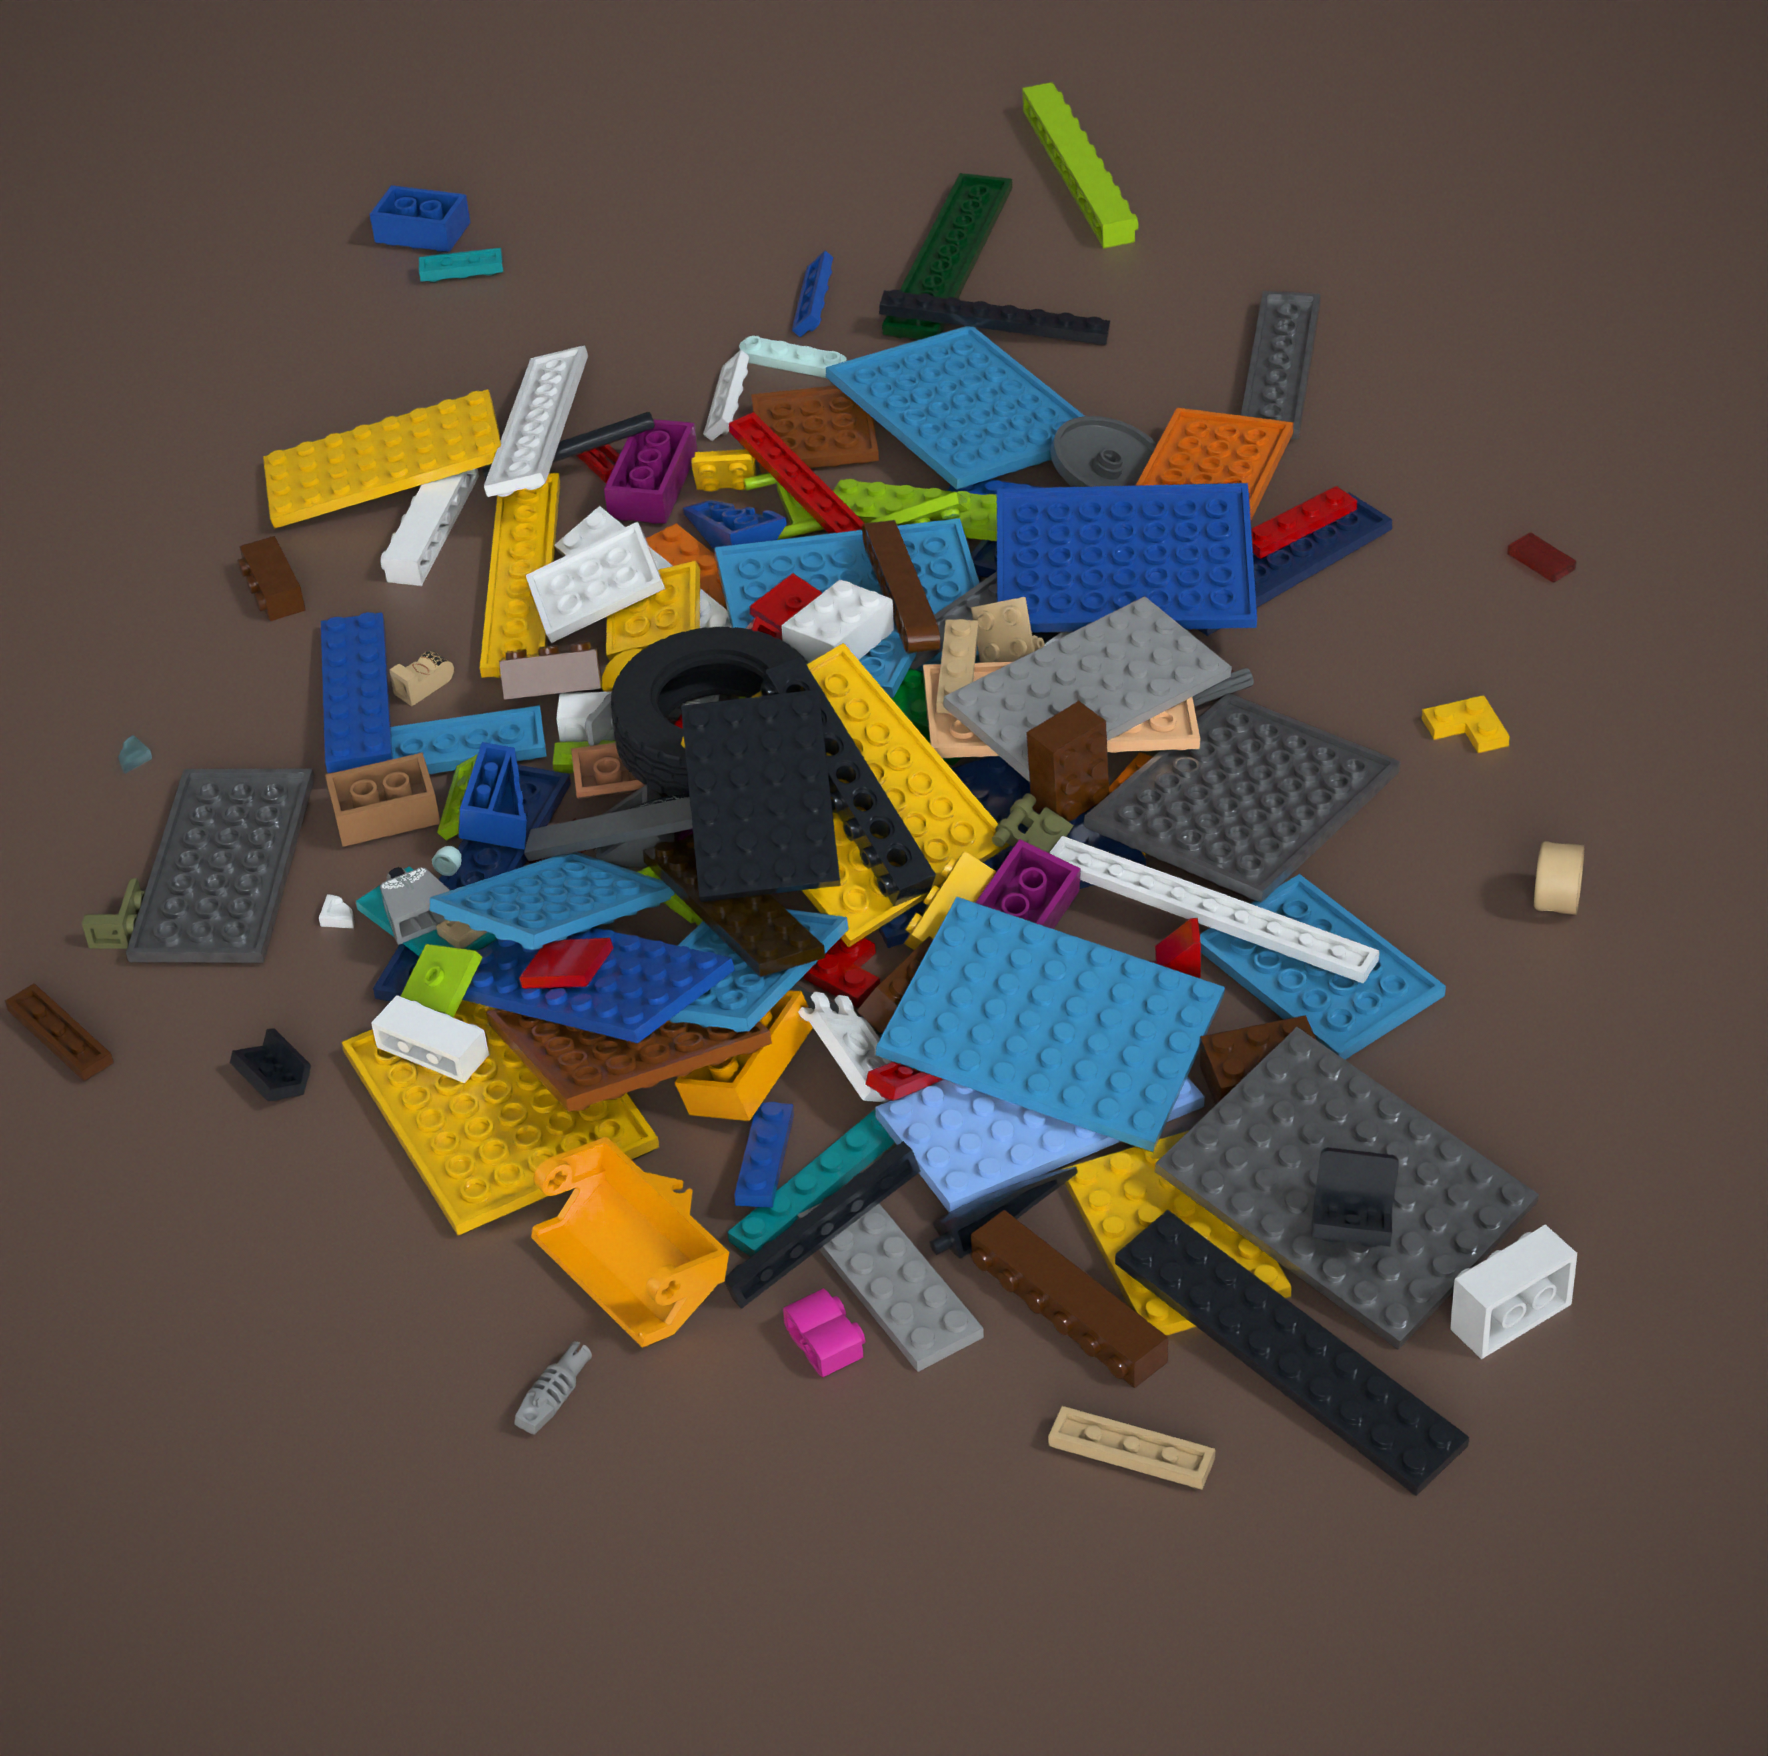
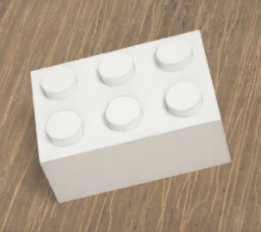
M839 580L781 625L782 641L795 648L808 663L842 643L859 660L894 630L893 599L853 585L850 582Z
M1545 1224L1533 1232L1523 1234L1517 1242L1507 1248L1493 1252L1485 1261L1475 1267L1464 1269L1454 1279L1450 1330L1476 1355L1483 1359L1572 1304L1577 1252Z

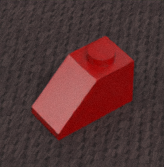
M1198 918L1189 919L1155 946V961L1149 962L1201 979V941Z

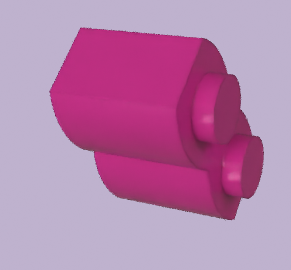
M823 1288L783 1308L784 1325L797 1346L804 1351L808 1361L822 1378L863 1358L862 1344L866 1342L864 1333L858 1323H851L848 1320L845 1308L837 1296L832 1297Z

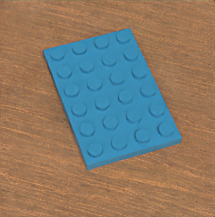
M579 852L554 856L430 897L429 911L443 915L445 920L468 924L473 930L493 933L498 939L518 942L525 949L537 950L541 949L544 944L566 940L569 935L578 932H588L597 925L610 924L614 922V919L636 915L639 910L658 907L660 903L670 900L671 896L675 895V892L662 880Z
M1300 874L1276 888L1262 903L1255 900L1250 904L1379 950V961L1364 984L1213 928H1209L1200 934L1201 953L1282 1019L1306 1015L1316 1040L1344 1060L1445 996L1446 986Z
M786 909L824 945L825 953L849 929L847 917ZM703 921L678 946H686L694 950L713 952L717 955L731 957L735 971L669 1021L672 1023L700 1024L706 1028L710 1026L733 1029L735 1032H749L817 961L760 977Z

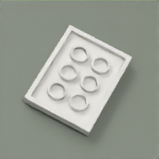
M638 522L526 575L546 635L551 643L666 589L643 530Z

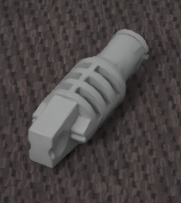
M572 1342L558 1363L546 1367L543 1374L540 1375L532 1388L527 1392L515 1415L514 1424L534 1435L557 1413L558 1409L575 1389L576 1376L592 1358V1353L586 1345H583L577 1353L576 1350L579 1348L580 1342Z

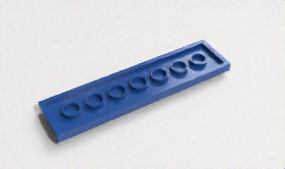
M367 612L359 616L333 617L329 620L321 621L324 740L327 773L340 772L392 760L386 635L383 612Z

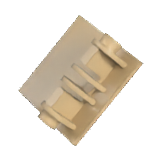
M1026 597L971 607L973 620H978L977 647L980 663L1014 662L1045 646L1042 638H1038L1035 635L1032 636Z

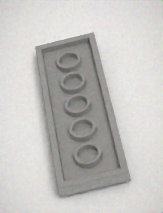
M820 1204L798 1214V1219L803 1218ZM880 1204L876 1205L819 1249L917 1372L984 1338L981 1324Z

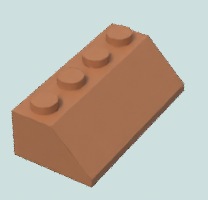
M616 743L571 749L578 800L629 794L645 786L626 769L619 758Z

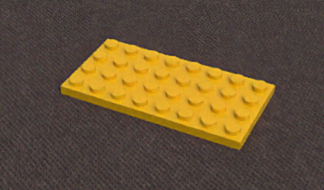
M489 389L473 391L461 398L443 400L434 406L416 408L404 415L390 416L370 425H359L347 432L333 433L320 440L303 442L296 447L276 450L269 455L263 456L270 519L274 529L492 464L497 449L501 447V438Z

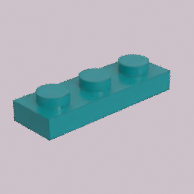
M501 248L419 257L421 281L436 282L447 278H466L473 275H494L503 272Z

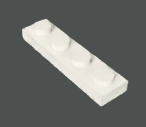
M742 350L722 366L703 433L711 441L720 434L725 435L729 432V423L733 421L734 413L739 407L737 401L744 388L742 383L748 373L746 368L749 361V356Z

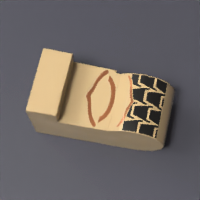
M427 651L421 655L417 662L415 661L407 667L401 664L389 669L394 695L410 706L417 704L450 681L454 673L453 664L435 651Z

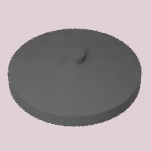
M1083 416L1071 419L1059 427L1051 444L1050 452L1056 470L1072 487L1135 486L1157 443L1144 432L1122 421L1101 416Z

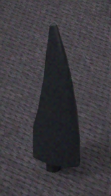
M1074 1166L1013 1184L967 1203L936 1219L933 1225L939 1237L930 1241L931 1249L936 1255L950 1249L959 1259L972 1252L971 1234L1003 1210L1018 1219L1078 1173L1077 1167Z

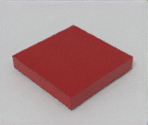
M611 938L570 939L544 944L519 977L522 988L587 986L613 950Z

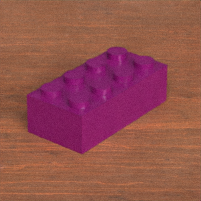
M653 419L655 423L654 429L627 438L604 488L607 512L611 516L623 521H643L654 524L667 523L692 466L691 459L695 457V452H698L694 423Z
M1019 839L976 903L1054 929L1079 893L1081 868Z

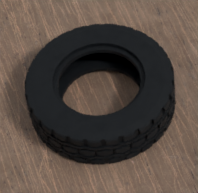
M705 627L686 632L683 631L670 635L665 639H660L649 645L646 649L641 650L632 657L631 661H628L621 670L620 675L617 676L612 688L611 709L619 758L626 769L644 785L648 784L649 788L668 796L689 794L685 748L681 745L682 737L684 736L683 729L666 719L667 716L679 705L704 696L737 695L750 698L760 692L765 670L800 656L806 665L808 662L795 648H792L786 642L760 631H752V629Z

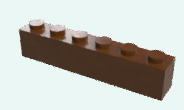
M1003 1210L971 1234V1257L980 1270L988 1271L999 1280L1005 1290L1017 1294L1034 1313H1040L1052 1322L1059 1333L1071 1337L1088 1356H1095L1105 1364L1116 1378L1123 1379L1133 1388H1136L1168 1363V1337L1007 1211Z

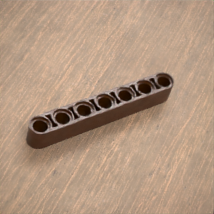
M895 520L863 524L862 536L864 547L883 596L893 599V622L906 654L939 650L940 633L937 621Z

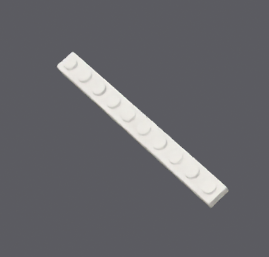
M1062 836L1050 851V854L1081 868L1080 880L1188 920L1198 918L1199 924L1364 984L1379 961V950L1073 839Z

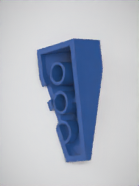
M713 500L683 508L686 517L714 551L715 547L777 540L787 524L786 518L774 511L765 510L760 515L755 514L753 507L735 509L734 504Z

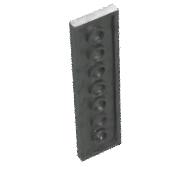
M1263 291L1241 416L1293 422V434L1290 439H1299L1320 307V294Z

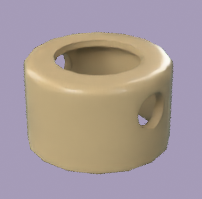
M1542 842L1535 879V910L1577 915L1583 874L1584 845Z

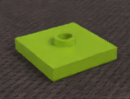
M426 944L400 997L416 1001L422 1006L440 1013H446L454 1018L482 960V956L474 950Z

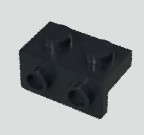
M275 1028L266 1030L263 1046L233 1050L230 1064L267 1101H278L283 1098L304 1095L307 1080L310 1076L311 1065Z

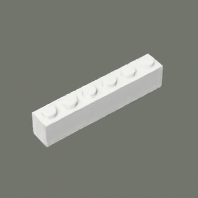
M478 468L420 485L417 495L413 496L410 508L402 516L397 532L392 534L389 547L381 555V568L385 570L388 583L423 585L479 477Z

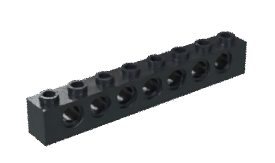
M800 656L765 670L760 687L762 696L819 689L825 750L833 755H826L832 812L837 813L843 822V829L847 838L850 841L854 840L860 850V857L865 867L871 868L876 876L877 885L882 895L888 896L895 907L929 892L936 876L935 872L803 658ZM839 779L846 780L849 783H843ZM856 807H862L867 811L858 810ZM872 834H878L882 836L883 839L876 838ZM889 862H896L900 866H893Z

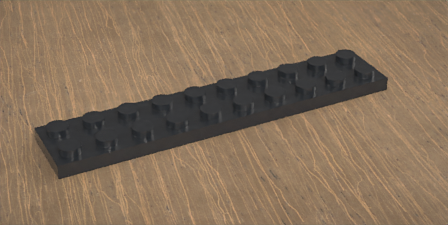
M1166 1210L1115 1254V1264L1415 1496L1468 1447L1470 1439L1468 1435L1169 1210Z

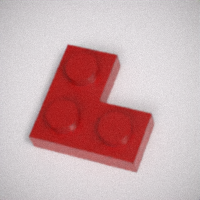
M840 938L825 953V958L818 960L804 975V979L836 997L838 995L848 996L853 1006L859 1008L880 984L879 977L860 968L876 954L875 943L863 938L848 947Z

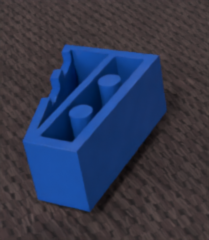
M482 742L460 806L459 838L525 850L527 819L523 808V795L520 789L515 748Z

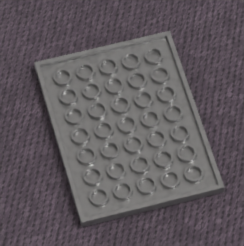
M1227 693L1197 719L1200 749L1161 750L1085 815L1084 827L1262 903L1400 772L1401 761Z
M1298 1027L1155 1164V1172L1398 1350L1451 1295L1454 1290V1279L1464 1269L1473 1268L1480 1264L1537 1204L1539 1197L1538 1193ZM1330 1147L1390 1154L1398 1158L1399 1168L1392 1209V1238L1390 1247H1366L1360 1243L1347 1241L1331 1243L1321 1238L1312 1237L1313 1204L1320 1154L1324 1148Z

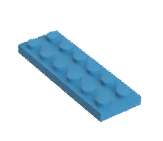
M540 705L391 727L393 759L423 752L429 774L456 770L457 765L478 754L482 742L514 747L517 761L547 757Z

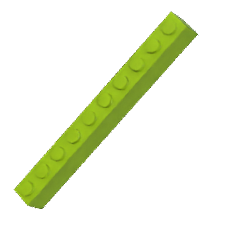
M1053 82L1022 88L1024 114L1102 247L1108 248L1135 242V231L1138 230L1137 216L1131 213L1128 201L1126 199L1123 200L1119 186L1114 185L1111 173L1107 172L1104 168L1102 158L1097 157L1094 145L1088 142L1087 134L1081 130L1077 117H1073L1070 105L1065 104L1062 92H1058Z

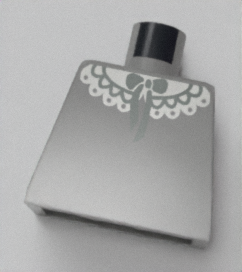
M401 867L389 871L386 877L387 881L380 885L385 912L397 944H402L436 930V926L445 919L443 915L429 911L430 897L450 890L426 868L420 867L408 873Z

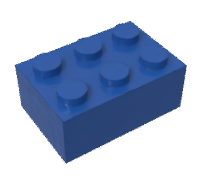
M394 185L390 186L370 213L375 242L390 246L400 245L414 249H431L438 252H450L471 223L466 194Z

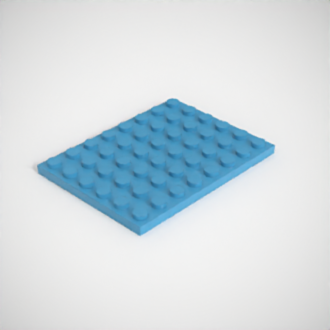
M962 327L826 367V378L956 490L1052 460L1051 444L1059 427L1071 419L1084 416L975 327Z
M960 518L897 526L934 615L979 584ZM862 530L715 547V560L731 628H746L755 618L749 614L750 605L792 573L822 593L837 581L843 580L883 595L864 547ZM978 647L976 650L975 663H980ZM942 651L915 670L923 671V665L941 664Z
M956 897L876 1046V1056L1153 1152L1200 1050V1036L1207 1034L1224 997L1225 987Z

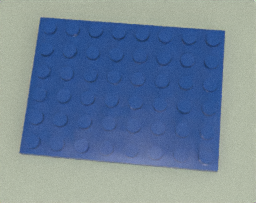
M1248 483L997 489V602L1026 597L1032 633L1074 632L1144 596L1185 629L1257 628Z

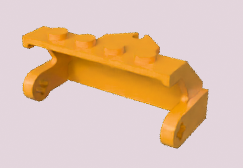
M607 1136L552 1156L541 1163L535 1171L533 1177L534 1184L547 1196H554L573 1188L575 1189L557 1217L533 1226L531 1238L642 1348L674 1335L718 1284L725 1282L729 1251L690 1215L693 1190L688 1188L684 1193L674 1192L673 1190L683 1189L684 1182L682 1180L644 1172Z

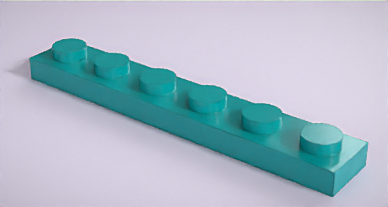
M876 1108L778 1189L773 1208L757 1207L727 1232L729 1242L752 1257L766 1243L773 1241L798 1220V1214L822 1203L825 1198L836 1193L853 1179L855 1175L860 1173L895 1143L875 1117Z

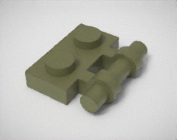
M1027 793L1022 799L1015 801L1010 808L1011 814L1008 818L1002 819L996 826V833L992 837V842L998 847H1003L1006 842L1014 847L1018 840L1021 839L1050 853L1062 836H1068L1074 825L1046 806L1038 815L1032 809L1036 803V798L1032 794ZM1020 823L1029 828L1025 834L1018 830Z

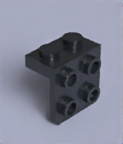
M1330 1147L1324 1148L1320 1154L1313 1204L1312 1237L1321 1238L1331 1243L1347 1241L1360 1243L1366 1247H1390L1392 1238V1209L1399 1168L1398 1158L1390 1154Z

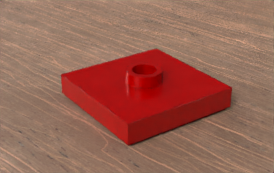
M792 573L750 605L749 614L753 617L761 618L782 631L781 625L820 596L822 592Z

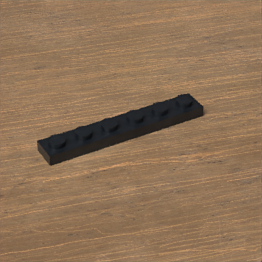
M902 1141L895 1148L884 1153L878 1161L866 1170L855 1175L849 1183L836 1193L825 1198L819 1206L803 1218L796 1220L773 1241L766 1243L760 1251L743 1264L736 1266L725 1277L724 1282L734 1302L741 1309L921 1172L913 1150Z

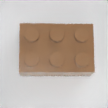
M423 752L325 775L342 847L440 824L436 797Z

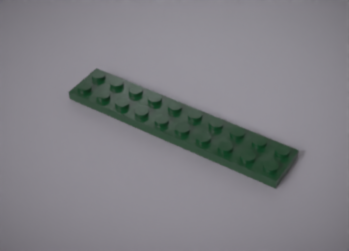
M959 173L900 290L909 294L918 295L924 293L932 297L959 298L1012 190V179ZM887 315L882 324V334L897 338L924 339L941 334L946 323Z

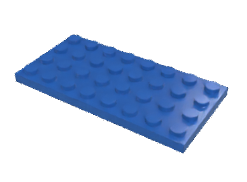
M592 927L588 932H578L567 936L566 939L611 938L613 950L587 986L525 989L522 988L519 977L540 949H525L518 942L497 938L496 941L486 948L476 951L482 956V960L462 1000L639 1043L735 971L731 957Z

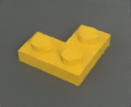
M1484 695L1422 709V721L1434 740L1466 733L1477 753L1509 746L1510 736Z

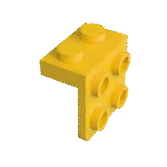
M746 449L695 452V457L691 459L697 490L707 492L717 491L720 488L744 490L743 479L756 476V459Z

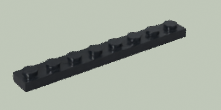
M884 290L879 305L880 315L1106 345L1110 329V320H1103L1095 316L1087 318L1074 316L1071 313H1050L1042 309H1021L1013 305H991L984 301H961L955 297L939 298L924 293L918 295L909 294L901 290Z

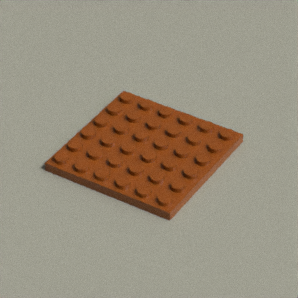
M501 1009L487 1012L488 1023L491 1028L568 1112L585 1110L591 1104L606 1099H617L627 1092L639 1088H650L657 1085L660 1081L675 1076H686L695 1069L707 1065H718L725 1062L728 1058L740 1054H751L758 1051L761 1047L772 1044L770 1030L760 1021L749 1032H735L733 1029L712 1026L706 1028L700 1024L672 1023L668 1020L642 1041L634 1043Z

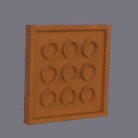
M826 386L751 394L753 412L809 468L836 467L843 464H865L879 461L873 417L838 387ZM759 463L760 473H767L768 471Z

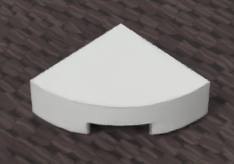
M327 894L319 915L320 926L354 928L355 921L352 909L342 901V898Z

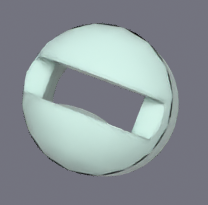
M453 846L442 847L432 858L434 869L445 876L454 875L462 862L461 853Z

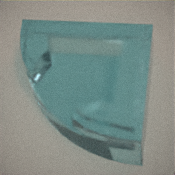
M134 735L124 741L122 744L123 749L118 756L124 773L153 759L150 749Z

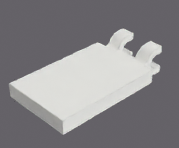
M814 992L810 997L815 1004V1010L802 1007L798 1011L799 1015L805 1021L810 1022L863 1101L882 1103L891 1101L883 1098L879 1092L865 1085L869 1071L893 1062L876 1056V1046L880 1038L865 1018L857 1016L848 996L838 995L834 1001L839 1007L837 1014L836 1011H832L830 1008L829 1000L824 993Z

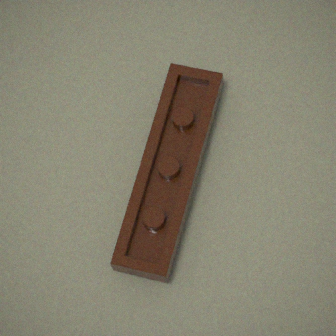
M35 983L5 1000L7 1010L83 1081H86L114 1063L111 1052Z

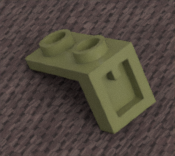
M130 878L119 914H85L82 927L89 948L127 949L145 891L140 889L138 878Z

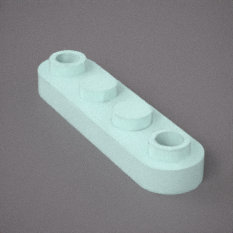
M749 336L739 345V349L749 356L748 363L826 378V367L847 361L844 355L836 351H825L810 346H800L784 341L764 339L758 336Z

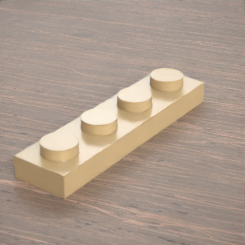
M946 620L936 702L937 713H950L943 707L944 696L972 683L974 680L979 631L978 620Z
M1065 1406L1061 1407L1048 1436L1050 1447L1198 1489H1203L1215 1460V1448Z

